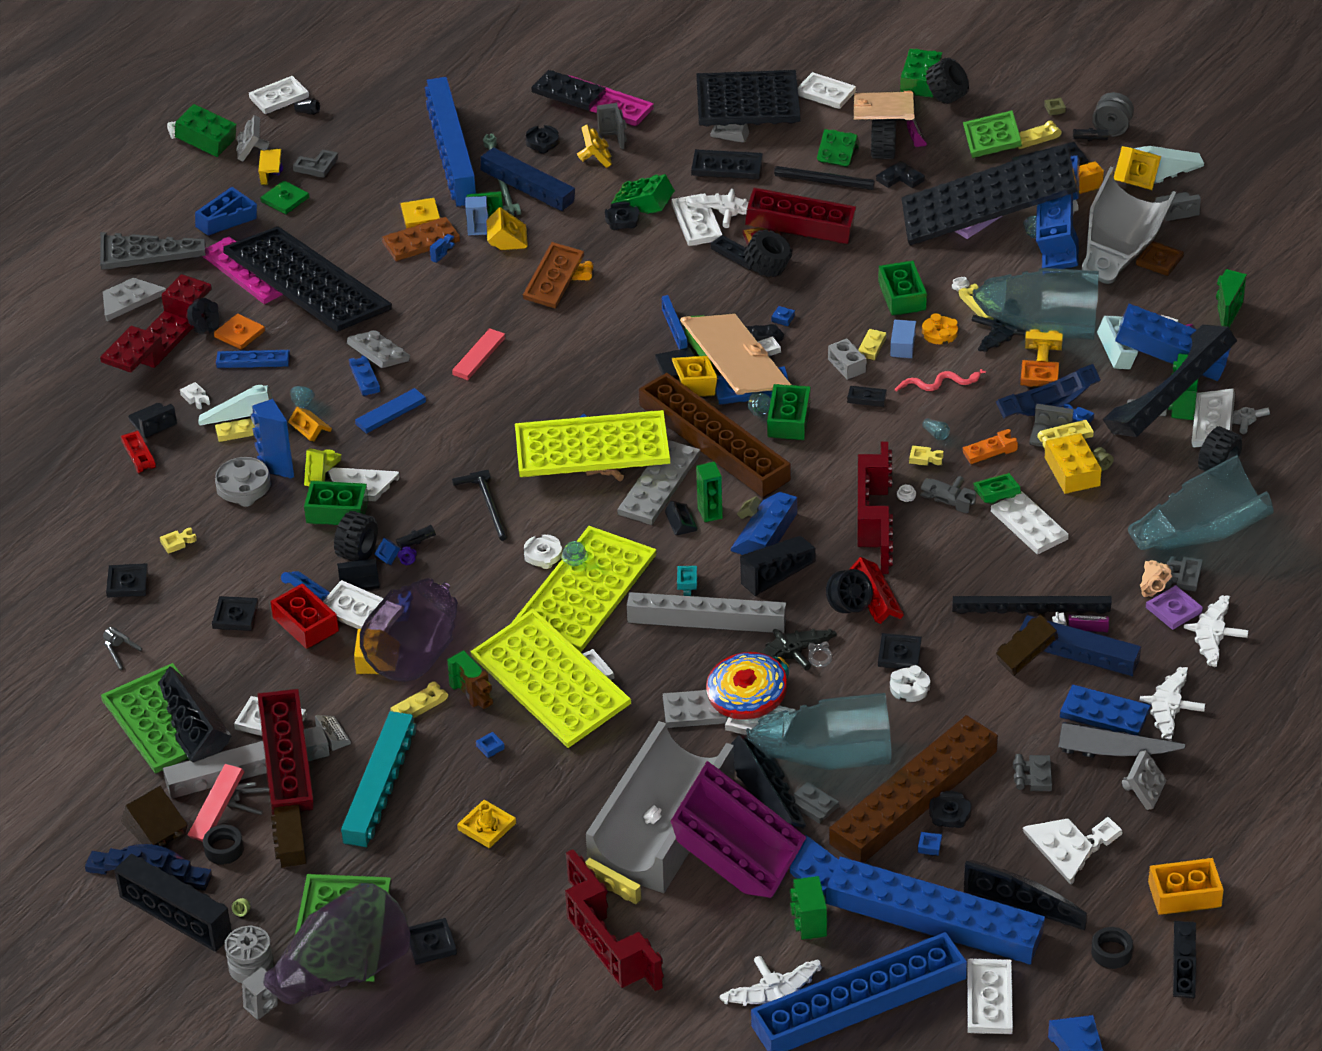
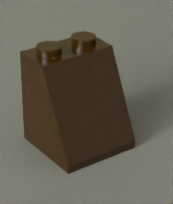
M161 786L125 805L121 819L122 824L141 844L157 845L164 848L170 841H178L184 837L188 826Z

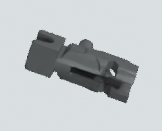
M961 476L957 477L952 486L926 478L921 486V490L924 491L920 496L928 499L935 497L936 502L956 506V510L963 513H969L970 504L974 505L976 501L975 491L967 488L959 489L964 482V478Z

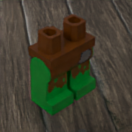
M464 650L447 659L449 686L453 690L459 688L466 694V699L470 701L473 707L480 705L485 709L493 704V699L490 697L492 685L489 683L488 673L485 670L482 671L480 666Z

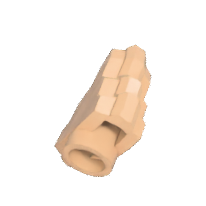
M1150 560L1145 561V572L1140 584L1144 597H1153L1157 592L1164 590L1166 583L1172 577L1169 565Z

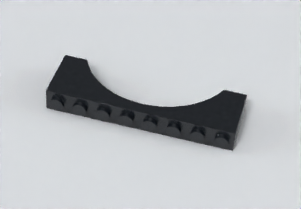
M1202 324L1190 336L1192 347L1187 358L1168 379L1142 397L1115 407L1102 419L1111 433L1138 437L1237 342L1229 327Z

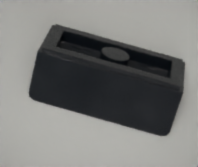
M670 501L665 509V514L674 535L697 531L687 504Z

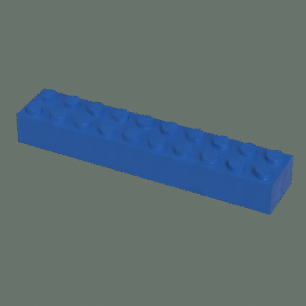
M447 77L428 79L427 87H424L427 97L426 107L429 119L431 120L432 130H434V137L437 142L440 159L442 160L443 170L445 171L451 200H455L456 207L465 205V197L468 194H476L473 169Z
M841 856L826 887L825 903L932 936L946 932L953 942L1030 965L1044 930L1045 916Z
M944 932L751 1009V1026L767 1051H788L966 979L967 961L947 933Z

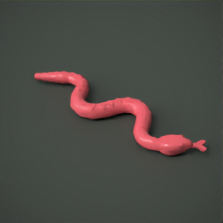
M980 369V372L971 374L969 379H962L954 372L944 371L937 375L933 384H926L918 378H907L895 388V391L897 392L908 384H915L925 391H934L941 386L945 378L952 379L960 385H969L977 382L980 375L986 373V371Z

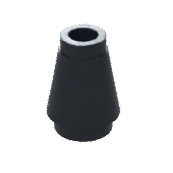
M314 98L295 102L294 110L295 112L315 115L320 112V102Z

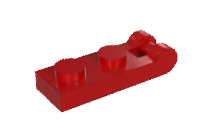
M139 431L121 436V441L135 465L137 473L143 472L147 468H156L154 458Z

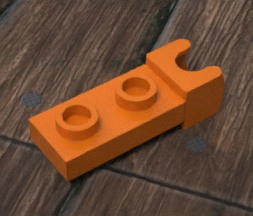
M1006 429L998 432L997 436L963 447V454L969 463L973 464L1002 453L1009 454L1015 452L1018 449V443L1016 438H1011V430Z

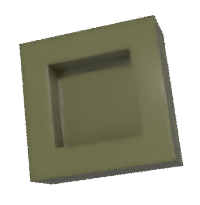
M1061 98L1045 100L1044 106L1049 115L1066 113V107Z
M755 496L745 501L737 515L741 519L747 516L752 517L757 513V507L761 500Z

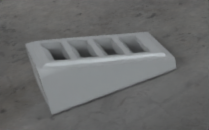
M747 124L714 125L710 135L720 139L746 142L749 129Z

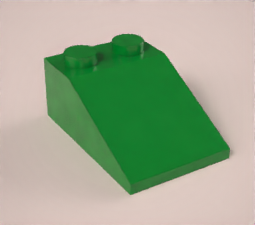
M1226 269L1223 275L1219 276L1217 282L1219 289L1216 294V300H1218L1217 308L1221 326L1230 328L1243 305L1247 274Z

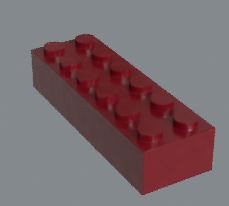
M753 187L747 206L745 225L848 244L854 225L856 206Z
M299 690L257 693L272 815H275V807L299 804L300 812L313 810V795Z

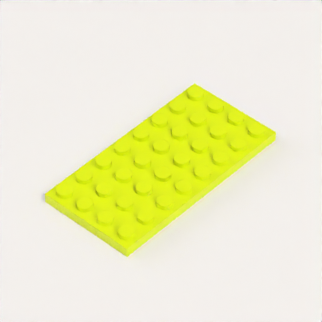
M663 410L515 423L520 477L670 464Z
M588 526L512 623L534 609L578 651L582 652L657 555L656 549Z
M534 609L470 651L471 656L567 748L631 704V699Z

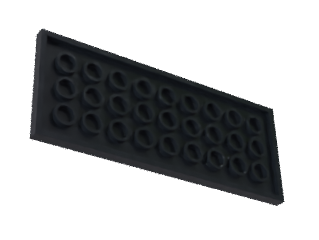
M1068 144L1059 145L1034 155L1025 156L997 167L901 197L909 245L911 246L1078 192Z
M279 226L229 244L223 248L224 254L336 332L392 310V303Z

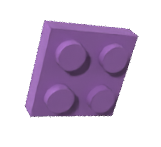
M1177 586L1146 602V608L1172 630L1201 614L1203 609L1201 605Z

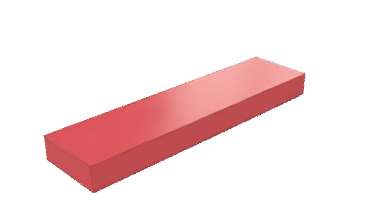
M489 328L455 366L452 374L469 380L503 342L505 333Z
M228 764L224 765L188 833L190 838L203 842L205 833L217 825L244 774L242 768Z

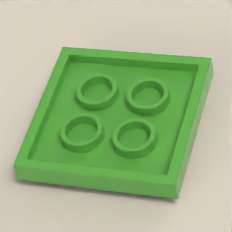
M1013 110L963 122L972 158L1022 146Z

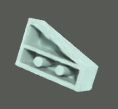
M1104 316L1097 333L1113 368L1131 369L1138 350L1115 342L1122 316Z

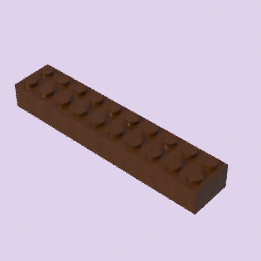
M665 373L639 388V406L647 412L663 410L667 427L694 447L700 449L702 453L762 498L791 480V463L670 374Z
M964 716L830 826L829 845L851 860L865 863L926 812L934 796L936 798L940 796L941 792L951 791L997 752L998 735L969 716Z

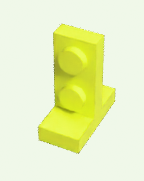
M312 448L306 450L304 485L309 486L311 481H325V473L341 461V454L335 453L333 450L320 451Z

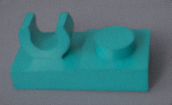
M697 566L677 567V590H683V596H691V590H697Z

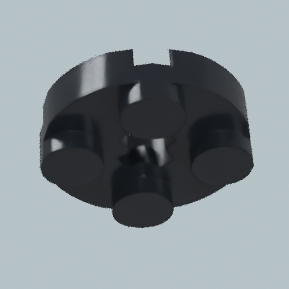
M544 125V128L534 126L526 132V146L533 150H538L540 153H547L560 142L558 130L549 125Z
M628 202L613 203L611 208L608 210L606 208L605 221L612 230L635 228L640 218L638 207L635 206L634 208Z
M207 298L193 301V304L188 308L187 318L190 326L193 325L196 329L194 330L198 334H208L219 328L218 304Z
M944 791L940 793V796L936 798L934 796L929 804V815L932 818V823L943 827H964L971 815L970 801L968 800L967 802L963 794L955 791ZM948 807H951L953 811H948Z

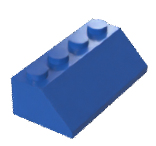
M273 399L252 405L253 414L250 416L255 425L253 434L257 439V442H255V448L259 453L257 459L267 466L269 474L293 478L294 471L287 420Z
M778 492L763 500L758 507L757 513L751 517L731 547V552L744 555L779 543L797 515V497Z

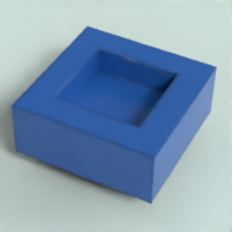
M778 306L771 316V322L788 326L795 317V310Z
M383 538L375 555L386 564L391 565L401 548L389 539Z
M493 732L476 740V747L487 758L505 749L504 743Z
M921 832L918 853L939 856L942 835Z

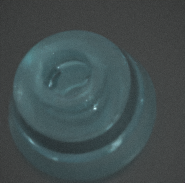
M1030 216L1023 222L1026 233L1032 238H1036L1037 216Z
M294 386L290 390L291 401L295 403L294 406L305 408L315 397L313 390L306 387Z
M762 392L752 393L748 400L750 412L757 417L764 416L769 411L771 398Z
M572 541L566 544L561 556L566 564L579 566L587 560L588 553L583 544Z

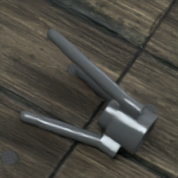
M111 626L105 630L103 638L106 642L104 645L108 648L119 670H122L123 667L112 646H119L124 641L139 651H142V648L129 640V637L119 632L115 627Z
M257 783L238 784L228 802V807H236L262 815V811L238 804L237 801H241L242 793L269 792V788L242 789L256 786Z

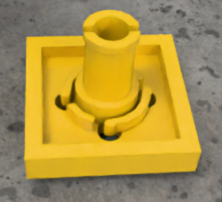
M586 124L582 127L586 148L578 152L577 155L582 162L594 155L608 168L612 165L611 154L608 151L609 145L604 138L601 139L598 132L594 128L591 129Z
M1031 329L1026 331L1025 348L1038 349L1037 361L1048 362L1049 350L1062 351L1063 333L1055 330L1046 333L1037 329Z
M483 800L457 824V828L460 832L490 849L516 824V818L488 801Z

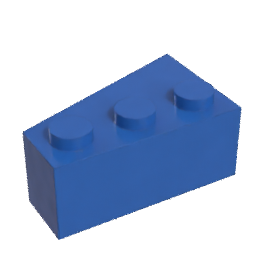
M230 187L195 212V227L206 235H211L257 219V203L235 188Z
M1093 1015L1049 1020L1048 1038L1051 1042L1055 1043L1059 1051H1103Z

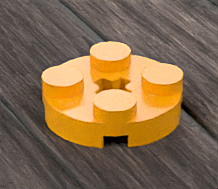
M937 313L932 314L922 324L924 339L938 345L943 344V341L950 343L958 336V322L956 319L941 316Z

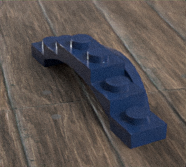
M1091 364L1049 384L998 399L996 404L1003 419L1015 414L1035 416L1037 404L1063 407L1064 404H1068L1080 396L1089 386L1099 383L1101 379L1094 365Z
M151 844L131 845L120 850L110 848L108 853L91 851L85 864L86 872L106 875L107 871L114 870L132 853L137 857L145 859L147 863L161 868L163 872L170 876H175L186 885L189 884L194 889L205 891L212 876L211 869L193 867L189 860L184 859L179 854L167 848Z

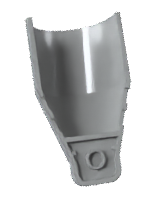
M1110 166L1090 207L1087 251L1082 266L1084 275L1106 284L1113 283L1117 275L1152 243L1176 195V192L1173 191L1170 198L1161 203L1139 200L1127 194L1118 186L1114 180V167Z

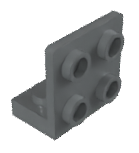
M1037 404L1035 408V423L1029 444L1043 447V442H1040L1037 437L1038 433L1042 430L1073 423L1074 409Z

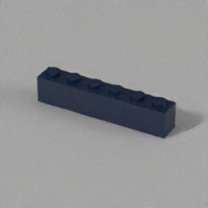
M494 147L481 156V171L560 211L574 203V187Z
M1027 615L1020 630L1022 631L1034 617ZM1048 621L1057 630L1059 638L1043 652L1133 676L1140 661L1141 646Z

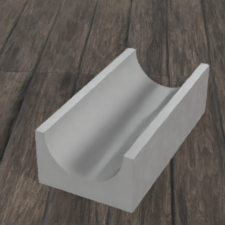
M659 721L586 832L587 860L591 858L640 886L665 893L690 852L677 842L670 820L707 761L734 781V745L726 743L717 757H699L681 748L670 736L666 723ZM654 805L657 808L660 807L662 809L660 812L661 818L654 824L651 822L646 824L644 822L645 819L642 817L645 812Z

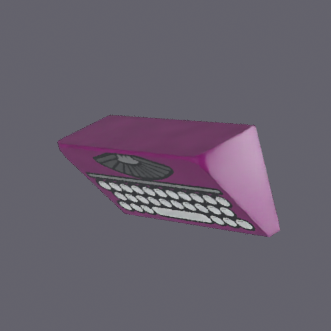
M915 119L907 120V129L914 146H926V140Z
M1069 614L1068 626L1084 631L1108 632L1109 616Z

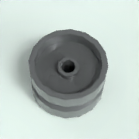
M1106 93L1099 99L1093 113L1092 122L1097 130L1108 129V136H1120L1129 127L1130 120L1134 114V106L1131 100L1121 93Z

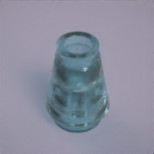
M927 418L922 424L923 428L937 440L946 439L950 433V428L945 422Z

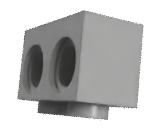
M847 338L828 345V360L847 380L866 373L867 359L865 355L861 354L856 346Z
M261 967L242 982L243 1007L257 1020L278 1005L277 979L271 972H267Z

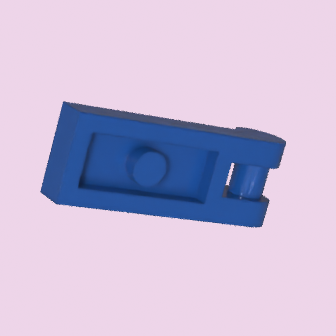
M363 355L359 359H349L350 368L362 396L380 392V386L368 358Z
M299 571L284 572L281 575L283 583H291L295 587L303 583L322 601L330 594L329 591Z

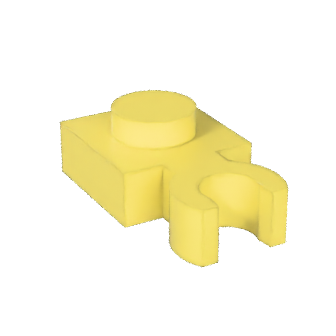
M912 446L909 464L928 466V463L932 462L935 465H942L944 451L936 450L932 452L929 447Z
M191 528L185 529L180 534L178 531H174L160 537V542L168 554L185 548V543L197 541L196 534L192 533Z

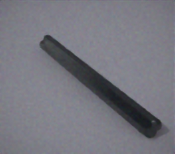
M776 166L774 169L775 176L870 190H873L875 186L873 179Z

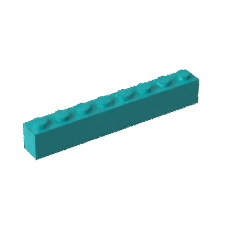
M389 712L341 828L344 844L367 847L370 839L374 838L375 826L380 823L381 811L386 808L387 796L392 793L393 781L398 778L400 764L403 765L405 751L409 750L411 737L416 733L417 725L414 723L412 714Z

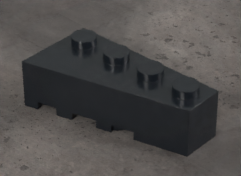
M798 536L741 555V584L754 596H757L816 562V548L802 536Z

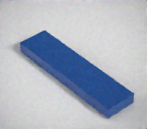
M668 295L662 296V311L678 349L687 348V338Z
M290 350L218 351L216 367L289 366Z
M414 388L355 419V424L367 434L425 403L426 397Z

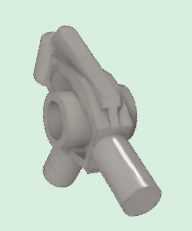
M1243 407L1240 410L1233 411L1232 424H1241L1240 433L1246 434L1248 425L1256 421L1257 417L1270 415L1269 408L1254 410V408Z

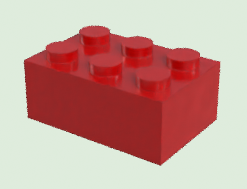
M303 583L270 601L273 619L306 649L339 631L337 614Z

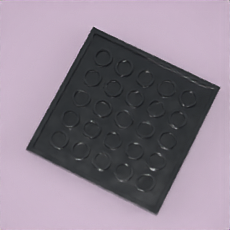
M796 70L696 73L699 125L709 127L711 125L727 126L729 124L760 125L762 123L778 124L787 122L793 124L800 122Z

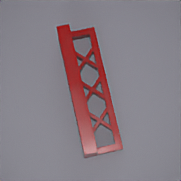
M860 557L850 569L861 570L871 581L873 595L868 609L875 622L881 624L889 615L901 619L904 614L878 565Z

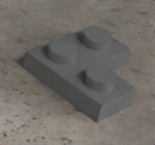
M322 149L316 159L300 156L293 165V171L325 178L337 161L338 153Z

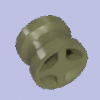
M1098 447L1092 452L1101 467V471L1107 470L1112 465L1114 458L1111 454L1106 453L1104 448Z

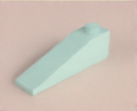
M1154 146L1134 148L1161 156L1154 184L1163 182L1164 178L1169 176L1172 178L1176 177L1177 173L1182 171L1189 172L1204 166L1199 153Z
M268 385L253 386L199 415V426L249 417L253 414L252 405L273 399Z

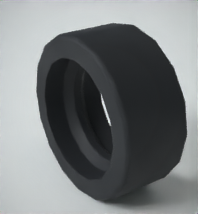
M232 825L215 826L204 835L203 846L205 856L215 864L232 863L243 853L242 834L238 828ZM223 839L236 842L228 849L218 850L211 847L215 842Z
M1106 927L1097 931L1093 936L1091 954L1099 965L1105 968L1116 969L1127 965L1132 959L1133 940L1125 930L1117 927ZM1106 942H1116L1121 944L1125 950L1121 953L1112 954L1103 951L1100 945Z

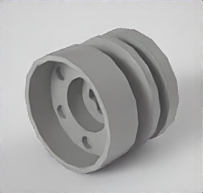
M243 926L235 929L228 935L225 940V952L228 959L229 973L233 979L242 983L261 967L267 972H272L274 961L270 938L266 931L256 926Z

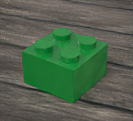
M819 876L793 879V888L790 889L791 901L794 902L790 903L792 916L795 915L796 917L794 919L795 931L800 932L801 940L826 937L827 907Z

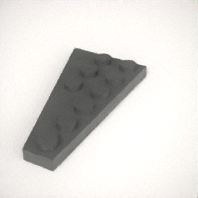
M100 232L101 270L206 256L204 239L183 238L182 240H174L173 237L159 239L158 236L136 234L126 237L122 236L121 233H115L114 236L107 235L106 232Z

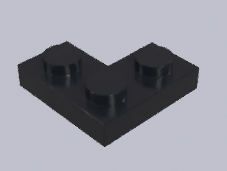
M899 161L877 174L876 181L887 188L899 181L914 188L925 181V176L904 162Z

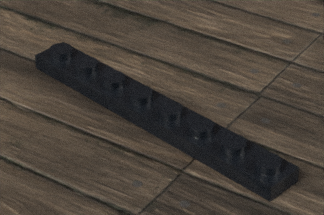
M953 596L952 612L960 614L967 612H977L980 614L987 612H997L1000 614L1007 612H1017L1020 614L1027 612H1037L1040 614L1047 612H1076L1079 614L1096 612L1103 614L1111 611L1112 596Z

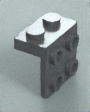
M617 103L598 105L599 137L616 134L620 148L624 149V143H627L626 133H624L626 122L623 119L622 109L618 108Z
M1187 192L1177 193L1165 216V220L1170 221L1199 215L1201 203L1199 194L1190 196ZM1171 195L1157 197L1155 203L1167 201Z

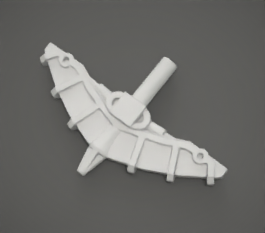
M731 189L728 195L716 193L715 195L705 196L704 194L696 198L688 197L686 200V205L694 208L719 209V212L724 215V228L729 227L731 217L738 215V213L746 214L749 203L747 199L742 200L735 197L734 189Z
M1222 595L1216 603L1210 604L1208 610L1204 614L1199 615L1200 620L1198 623L1184 624L1185 629L1196 632L1195 642L1199 643L1201 647L1200 654L1205 655L1209 666L1217 667L1219 661L1218 645L1224 635L1248 638V630L1225 627L1224 615L1229 608L1230 596Z
M1179 667L1176 673L1172 676H1167L1165 678L1166 681L1161 686L1156 687L1154 695L1140 696V701L1152 705L1150 714L1154 716L1156 720L1155 727L1160 729L1162 732L1161 737L1165 740H1172L1175 728L1174 718L1180 711V708L1205 711V704L1181 700L1182 696L1180 693L1186 681L1187 667Z
M758 956L754 959V962L763 975L760 983L752 985V987L731 989L721 994L720 999L724 1001V1004L732 1002L743 1004V1006H747V1004L763 1005L798 991L806 983H811V977L814 973L822 969L819 959L805 962L794 971L782 975L775 972L771 973L763 958Z

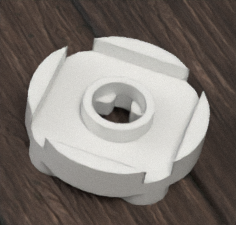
M542 535V538L537 539L536 536L531 537L524 544L525 561L535 566H541L543 569L551 568L552 564L558 562L562 557V546L559 539L551 535Z
M914 665L910 668H903L892 672L890 691L894 697L898 699L902 697L906 698L907 702H915L927 696V692L930 690V678L924 671H921L919 666Z

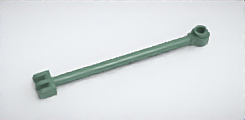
M488 134L483 138V145L488 150L497 146V139L494 134H490V139ZM498 179L506 206H503V209L513 216L514 211H516L517 215H521L519 203H512L507 184Z

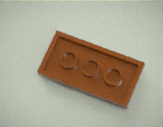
M443 217L382 236V242L393 259L399 261L430 251V246L438 239H443L447 234L454 236L450 241L453 243L459 242L460 236L447 217Z
M551 242L523 293V299L556 309L584 257V251Z

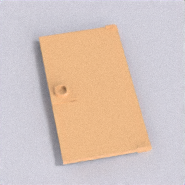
M913 91L854 93V120H913L915 118Z
M736 314L702 317L687 316L681 318V323L737 395L772 391L774 384L791 385L768 356L763 346L756 341Z

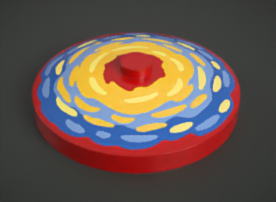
M744 652L729 656L719 662L708 676L706 690L711 705L722 715L733 719H753L768 714L782 702L787 692V678L785 670L774 658L762 653Z

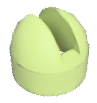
M244 898L237 899L232 904L233 913L239 917L246 915L251 908L250 902Z

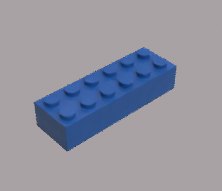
M1128 304L1115 342L1173 364L1174 361H1178V354H1189L1192 347L1190 336L1196 329L1138 306ZM1230 349L1203 376L1218 381L1226 366Z

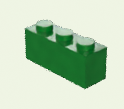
M715 461L697 465V505L705 523L723 519L722 476Z

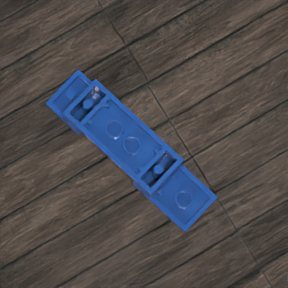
M1078 155L1071 157L1078 192L1037 205L1036 242L1042 253V269L1044 272L1078 266L1079 239L1073 227V200L1079 199Z

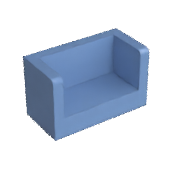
M486 196L465 197L468 236L487 235L486 219L488 218Z
M894 320L891 338V357L912 358L916 336V321Z

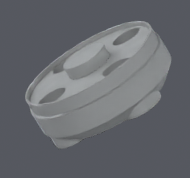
M238 457L225 462L219 467L216 472L215 484L217 494L220 497L246 507L251 506L255 500L267 493L271 487V480L268 468L262 461L251 457Z

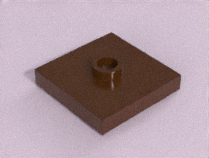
M1152 241L1138 257L1136 265L1169 276L1184 257V252Z

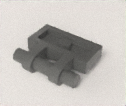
M1170 557L1166 564L1171 569L1172 577L1166 583L1165 588H1170L1171 584L1177 583V587L1182 590L1196 592L1203 560L1183 557L1182 562L1177 561L1176 557Z
M1022 754L1015 755L1013 768L1016 772L1014 774V783L1017 789L1022 790L1025 785H1030L1031 791L1052 790L1050 755H1029V761H1025ZM1024 771H1030V775H1026Z

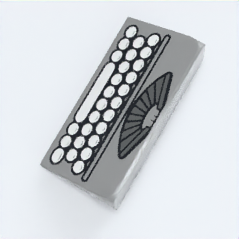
M315 716L316 726H322L332 751L351 744V741L334 716Z

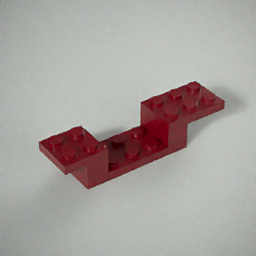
M181 274L161 294L164 307L162 314L146 330L131 325L100 356L101 363L130 373L140 363L155 368L194 328L188 322V308L193 304L194 300L204 298L212 290L211 284Z
M881 441V454H858L857 547H881L882 574H889V566H893V555H889V553L893 552V527H889V525H893V514H889V506H869V501H866L869 500V495H888V487H892V476H888L892 475V462H888L892 461V449H888V442Z
M574 849L566 852L568 881L572 885L571 888L565 890L567 919L621 988L645 978L655 992L662 989V978H664L662 972L663 959L658 952L655 953L650 941L647 938L644 939L640 932L618 942L614 935L609 934L606 925L602 921L607 918L608 903L606 901V894L608 892L606 886L597 880L595 872L586 866L584 858L581 855L578 856Z

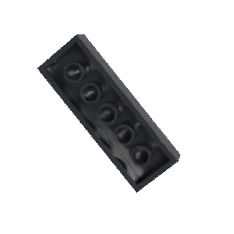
M132 853L114 869L120 898L215 952L225 944L226 938L232 932L229 910L225 904L218 903L211 899L209 895L202 894L191 885H186L175 876H170L163 872L161 868L147 863L145 859L137 857Z

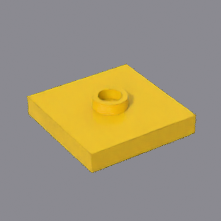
M435 198L400 203L406 228L440 218Z

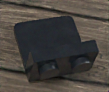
M155 403L128 416L129 421L144 438L177 425L175 407L172 404L163 406L161 403Z

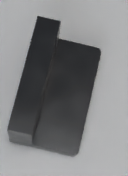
M376 558L337 563L339 581L342 580L363 590L380 587Z

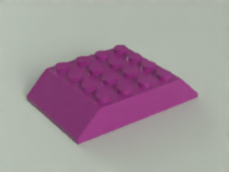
M709 761L704 764L670 820L677 842L743 893L769 898L773 897L806 839V836Z

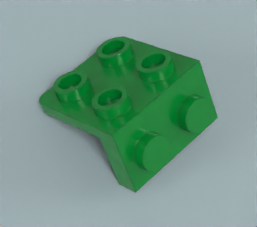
M824 129L817 160L822 163L845 167L850 166L854 148H859L860 141L858 136L854 133Z

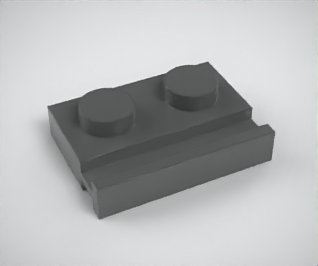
M808 782L794 793L796 802L793 805L799 808L800 812L819 824L839 807L838 800Z

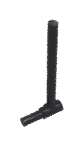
M489 470L452 478L453 486L470 482L480 485L499 539L501 541L506 540L507 535L486 483L491 479Z

